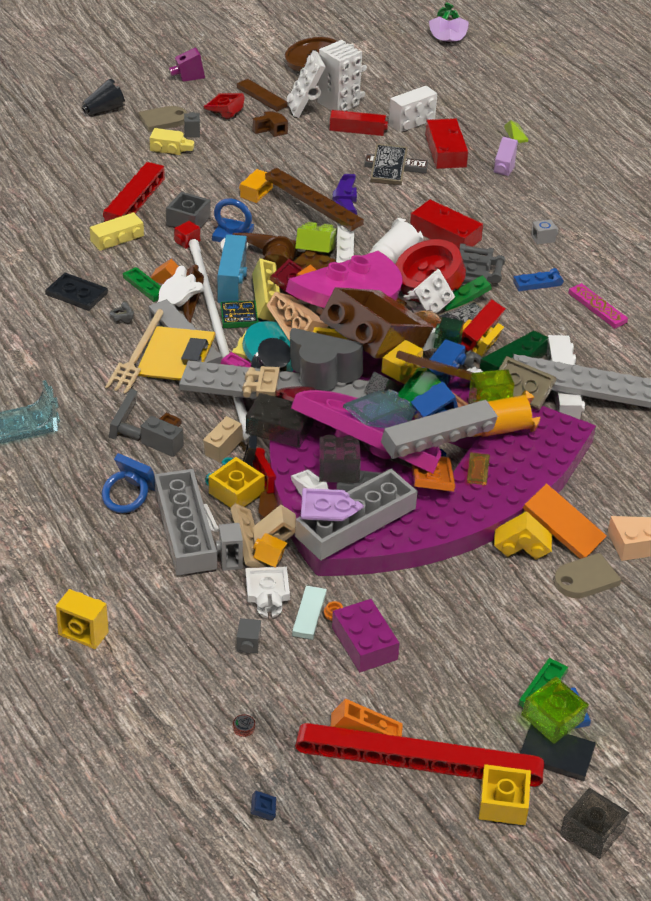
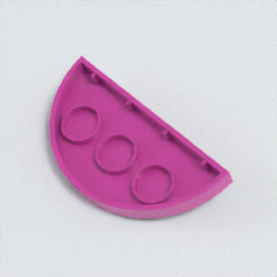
M375 251L363 256L354 255L350 260L340 263L332 262L329 263L328 267L290 278L286 292L305 302L325 308L335 287L380 290L396 301L402 285V275L391 259L380 251Z
M309 390L296 394L291 406L292 409L335 428V436L343 441L355 443L359 439L370 444V452L383 459H391V456L381 443L384 429L409 422L404 417L379 405L353 396L330 391ZM434 446L421 452H414L398 458L434 473L441 457V451L439 446Z

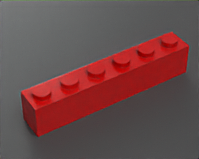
M146 162L123 190L118 193L117 197L111 201L110 205L104 209V222L131 213L136 214L165 180L164 166Z

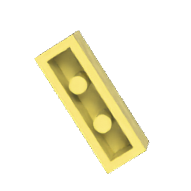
M135 213L90 227V241L100 251L144 236L143 221Z

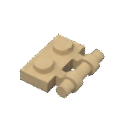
M261 366L260 371L250 367L245 374L246 382L242 388L243 396L248 398L254 391L256 392V397L275 398L280 367Z

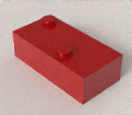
M457 118L427 120L425 136L436 169L466 168L468 149Z
M431 199L411 213L410 224L416 229L417 233L421 231L424 237L431 240L441 239L452 242L459 250L460 244L473 247L482 240L483 223Z

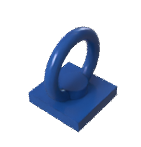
M227 198L216 204L214 217L219 225L212 234V241L221 243L226 238V235L253 232L252 215L244 203L236 199ZM226 205L238 207L245 215V222L222 218L221 209Z
M118 453L114 460L120 472L113 474L107 479L102 489V499L106 507L111 511L129 513L144 503L148 495V488L155 491L154 472L150 466ZM125 478L126 481L134 486L140 485L138 498L128 505H117L110 498L111 487L120 479Z

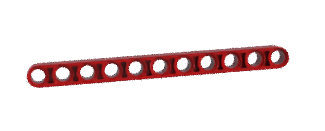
M311 723L300 725L295 745L296 749L304 754L482 779L484 765L531 770L530 787H537L543 783L544 760L534 755Z

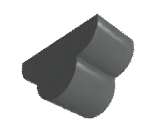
M296 328L291 329V367L300 373V383L302 386L312 387L315 390L329 391L338 382H353L363 374L362 343Z

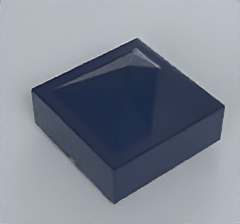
M255 790L252 794L251 814L272 821L276 817L277 797Z

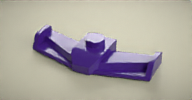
M343 174L337 188L333 191V201L357 215V210L352 203L357 202V187H353L356 175Z

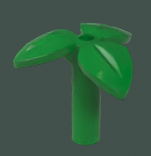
M445 2V7L440 8L437 16L445 20L448 19L449 15L453 19L459 18L458 12L452 10L454 6L448 2Z

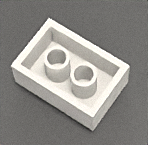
M423 86L390 98L389 125L400 133L425 124L427 120L435 119L437 93L428 86Z

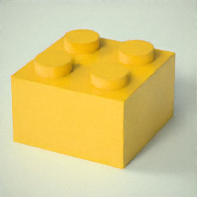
M235 457L209 475V494L230 508L235 503L245 507L264 491L265 475Z
M71 589L57 603L58 635L96 650L109 633L107 603Z
M484 765L479 819L526 825L529 810L531 770Z

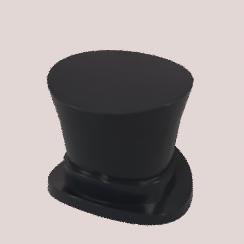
M278 338L263 340L259 344L258 352L252 358L251 367L261 369V366L280 367V371H287V364L291 360L289 345Z

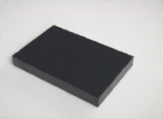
M66 272L45 290V295L90 311L108 294V288Z
M531 723L520 754L538 756L544 760V769L585 781L596 742Z

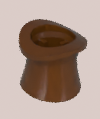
M276 236L269 239L262 248L263 259L275 262L277 270L288 259L292 260L294 258L295 247L293 242L285 236Z

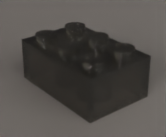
M259 393L246 415V434L300 448L313 426V418L292 409L293 401Z
M325 435L320 437L319 482L360 483L361 459L359 439L350 435L344 437Z

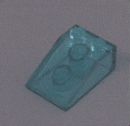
M390 389L388 391L378 390L343 405V408L363 424L384 428L411 421L416 409L410 406L408 400L400 398L396 391Z

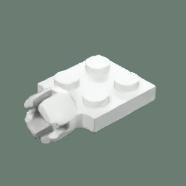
M287 567L246 568L248 602H255L257 604V611L262 617L268 618L267 612H271L272 618H275L282 611V601L290 600Z

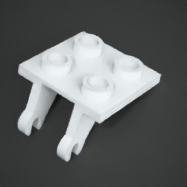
M439 269L413 291L407 292L409 295L403 296L405 300L419 299L421 304L416 305V309L413 308L412 312L414 314L426 312L429 318H432L455 298Z

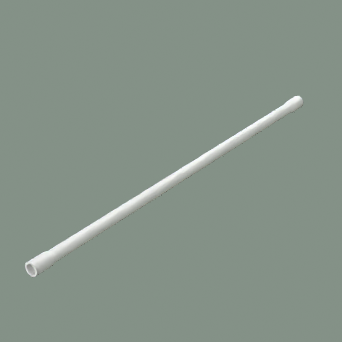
M192 239L189 241L190 251L195 264L199 266L198 271L204 275L203 294L213 329L216 333L215 336L219 350L224 358L230 352L201 256L199 242L196 239ZM233 396L239 421L242 424L244 442L247 445L249 436L254 435L253 428L250 425L243 397Z

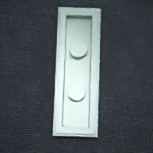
M306 586L292 636L313 640L325 600L326 589Z

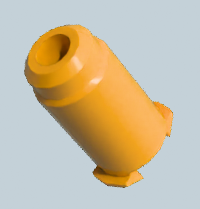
M526 390L520 396L487 401L498 416L495 426L489 432L478 433L472 437H487L530 429L531 432L536 431L540 417L532 418L530 406L535 397Z

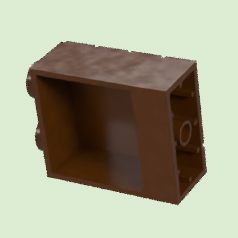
M335 287L320 316L321 321L335 329V331L348 340L362 343L363 350L374 358H383L404 340L423 349L434 328L431 324L380 290Z

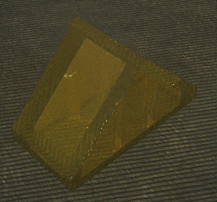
M470 452L467 483L487 485L490 454Z

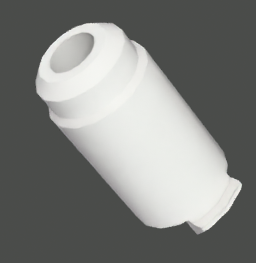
M397 218L392 223L391 229L373 246L370 253L380 251L396 264L398 258L405 250L422 242L424 238L421 231L417 233L411 224L405 222L406 219Z

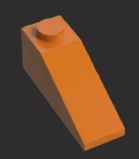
M345 698L331 713L330 726L402 737L403 723Z

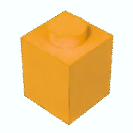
M265 533L261 539L257 538L253 549L256 550L253 558L276 568L282 559L287 542Z

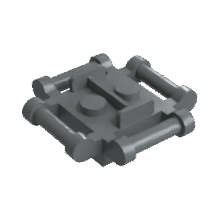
M460 244V253L466 268V276L462 284H467L482 275L488 282L499 283L502 278L501 270L505 263V257L502 255L493 257L494 248L484 249ZM491 265H495V270H494V272L491 274V273H490Z

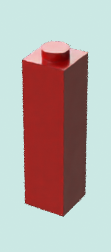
M341 110L331 111L329 131L384 136V131L388 130L386 115Z
M491 299L462 331L456 343L465 346L467 351L471 350L472 352L481 337H485L490 327L493 328L498 323L506 308Z

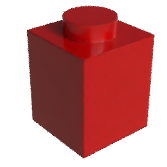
M187 221L174 228L175 242L185 249L189 248L190 240L196 239L198 242L201 241L200 227L191 221Z

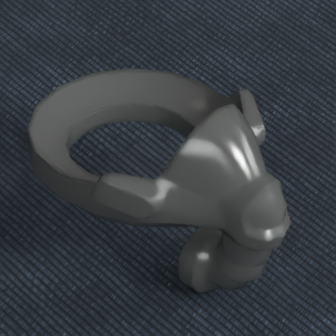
M122 302L121 307L110 311V317L114 318L115 321L122 320L125 323H130L133 319L134 311L127 302ZM126 310V311L121 312V313H114V312H116V311Z
M470 350L466 353L464 364L458 368L465 369V365L469 368L476 367L473 365L474 359L480 364L482 357Z

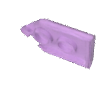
M303 488L301 519L344 521L364 508L363 504L359 501H354L344 490Z

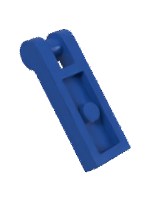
M556 268L551 269L549 272L522 274L513 277V283L518 291L561 286L564 282Z

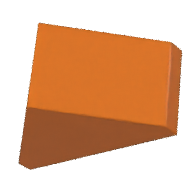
M171 258L156 268L150 278L157 283L164 284L175 274L179 266Z

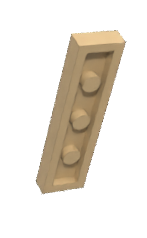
M235 503L230 509L234 523H240L245 565L249 568H264L266 563L253 558L256 551L253 549L255 544L253 526L255 524L251 510Z

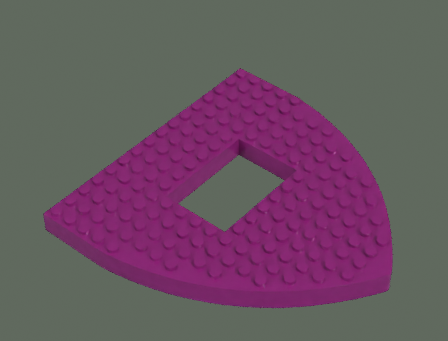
M363 350V374L357 380L370 381L367 401L386 409L405 384L382 372L383 358H374ZM453 375L446 385L467 404L482 400L493 401L508 398L490 390L487 385ZM412 406L402 411L394 412L409 421L415 420ZM542 406L540 410L531 407L532 418L540 417L539 425L534 432H531L530 429L487 437H465L455 442H448L469 450L453 471L455 490L453 492L415 487L411 468L352 446L353 443L343 441L335 436V428L316 419L274 412L270 432L269 463L276 475L274 494L278 506L283 505L294 512L297 519L301 516L302 496L291 480L292 475L309 470L325 481L328 489L337 490V483L345 469L379 473L392 469L417 490L416 509L322 560L295 537V533L290 538L308 566L318 576L363 575L419 567L464 554L495 540V530L504 523L526 512L522 508L524 504L546 483L559 493L592 445L596 425Z

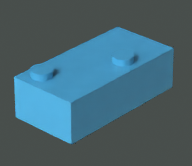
M226 235L217 275L218 303L239 301L243 278L247 277V236Z

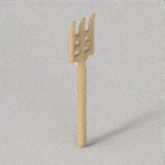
M162 309L156 311L130 361L125 364L118 363L105 388L110 387L113 381H117L118 384L114 389L115 391L123 383L128 384L123 393H127L131 389L141 371L134 364L137 362L164 313Z

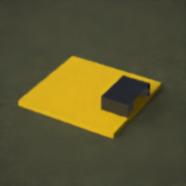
M156 326L138 366L141 369L138 376L181 380L188 360L205 361L216 333Z

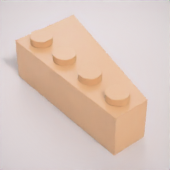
M275 292L267 304L268 309L289 341L292 328L313 332L314 327H328L327 324L320 320L318 315L291 295Z
M611 516L607 533L621 561L651 557V517Z

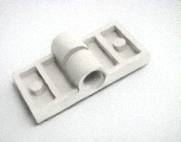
M312 51L311 55L308 56L305 67L301 69L298 80L295 81L291 93L287 96L291 112L297 118L300 117L308 100H315L321 94L317 83L326 67L316 51Z

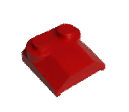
M219 93L203 107L205 110L221 114L225 119L232 118L235 113L241 111V108L244 107V93Z

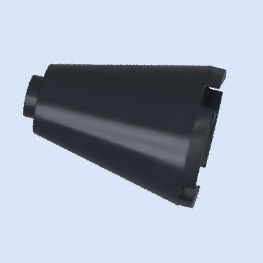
M113 79L106 80L82 102V110L85 114L94 115L125 106L123 103L125 102L124 95L119 86L115 87Z

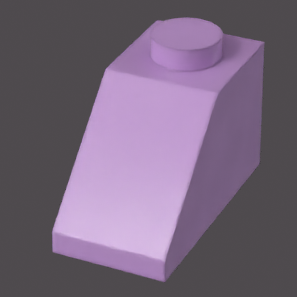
M502 137L495 159L494 173L510 175L515 167L518 140Z

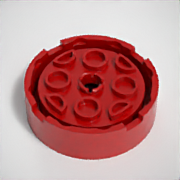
M441 239L426 240L409 247L400 255L395 264L402 275L401 292L403 295H409L407 292L413 291L437 269L441 271L451 290L458 289L466 276V268L459 248L452 242ZM410 299L412 301L420 302L419 299Z

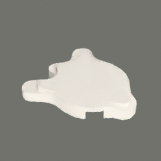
M179 266L175 274L161 286L158 302L167 299L172 305L180 307L190 297L201 293L204 290V285L201 282H196L193 274L186 277V268Z

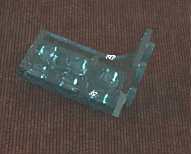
M46 380L42 381V394L36 402L29 406L0 412V444L58 431L57 423L60 422V418L56 409L59 408L57 398L53 397L52 386H48Z

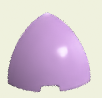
M441 17L429 21L432 34L437 39L446 42L461 40L466 35L469 24L468 21L460 17L451 21Z

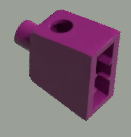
M196 47L176 56V66L169 68L170 75H179L183 82L205 78L201 55Z

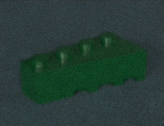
M533 330L481 358L479 369L484 372L485 376L494 378L506 356L513 358L514 354L538 359L546 355L549 337Z

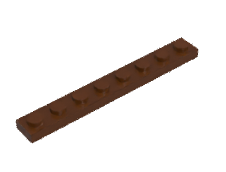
M275 168L265 173L267 181L348 230L353 231L364 225L363 218L281 169Z

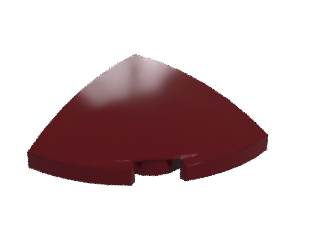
M306 386L285 387L276 390L275 395L278 397L281 395L283 399L294 401L297 393L315 390V388Z

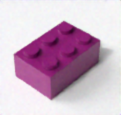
M372 599L333 611L332 629L359 673L398 660L400 642Z

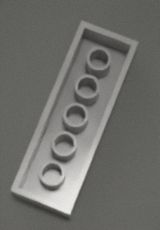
M187 469L154 474L155 494L176 575L217 569V550L194 470Z
M389 469L347 492L350 498L364 505L363 509L344 521L301 519L300 516L296 519L295 537L316 557L322 560L416 509L417 490L395 471Z

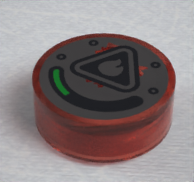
M245 714L235 717L233 720L234 733L241 737L252 735L255 731L254 718Z

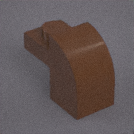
M267 111L264 112V116L253 118L252 131L254 134L269 131L273 137L288 134V120L278 112Z

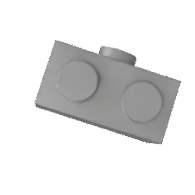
M240 523L220 524L219 540L215 541L217 553L220 555L222 571L243 569V539Z

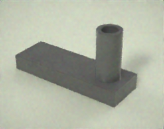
M134 389L129 390L110 424L109 438L116 440L118 434L121 433L138 440L141 439V428L125 423L136 404L138 391Z

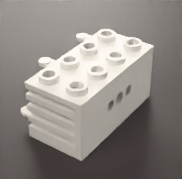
M343 40L319 49V55L326 68L318 81L321 91L318 103L331 111H346L359 105L360 98L365 96L364 91L360 92L361 72L367 68L366 65H362V51H358L357 48L354 49V44H346Z

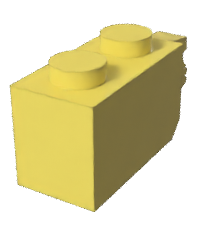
M154 128L150 136V151L180 155L181 152L193 151L194 141L184 138V134L180 131Z

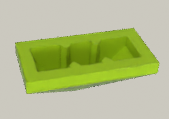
M510 120L504 125L511 139L518 140V143L528 142L529 139L519 123Z

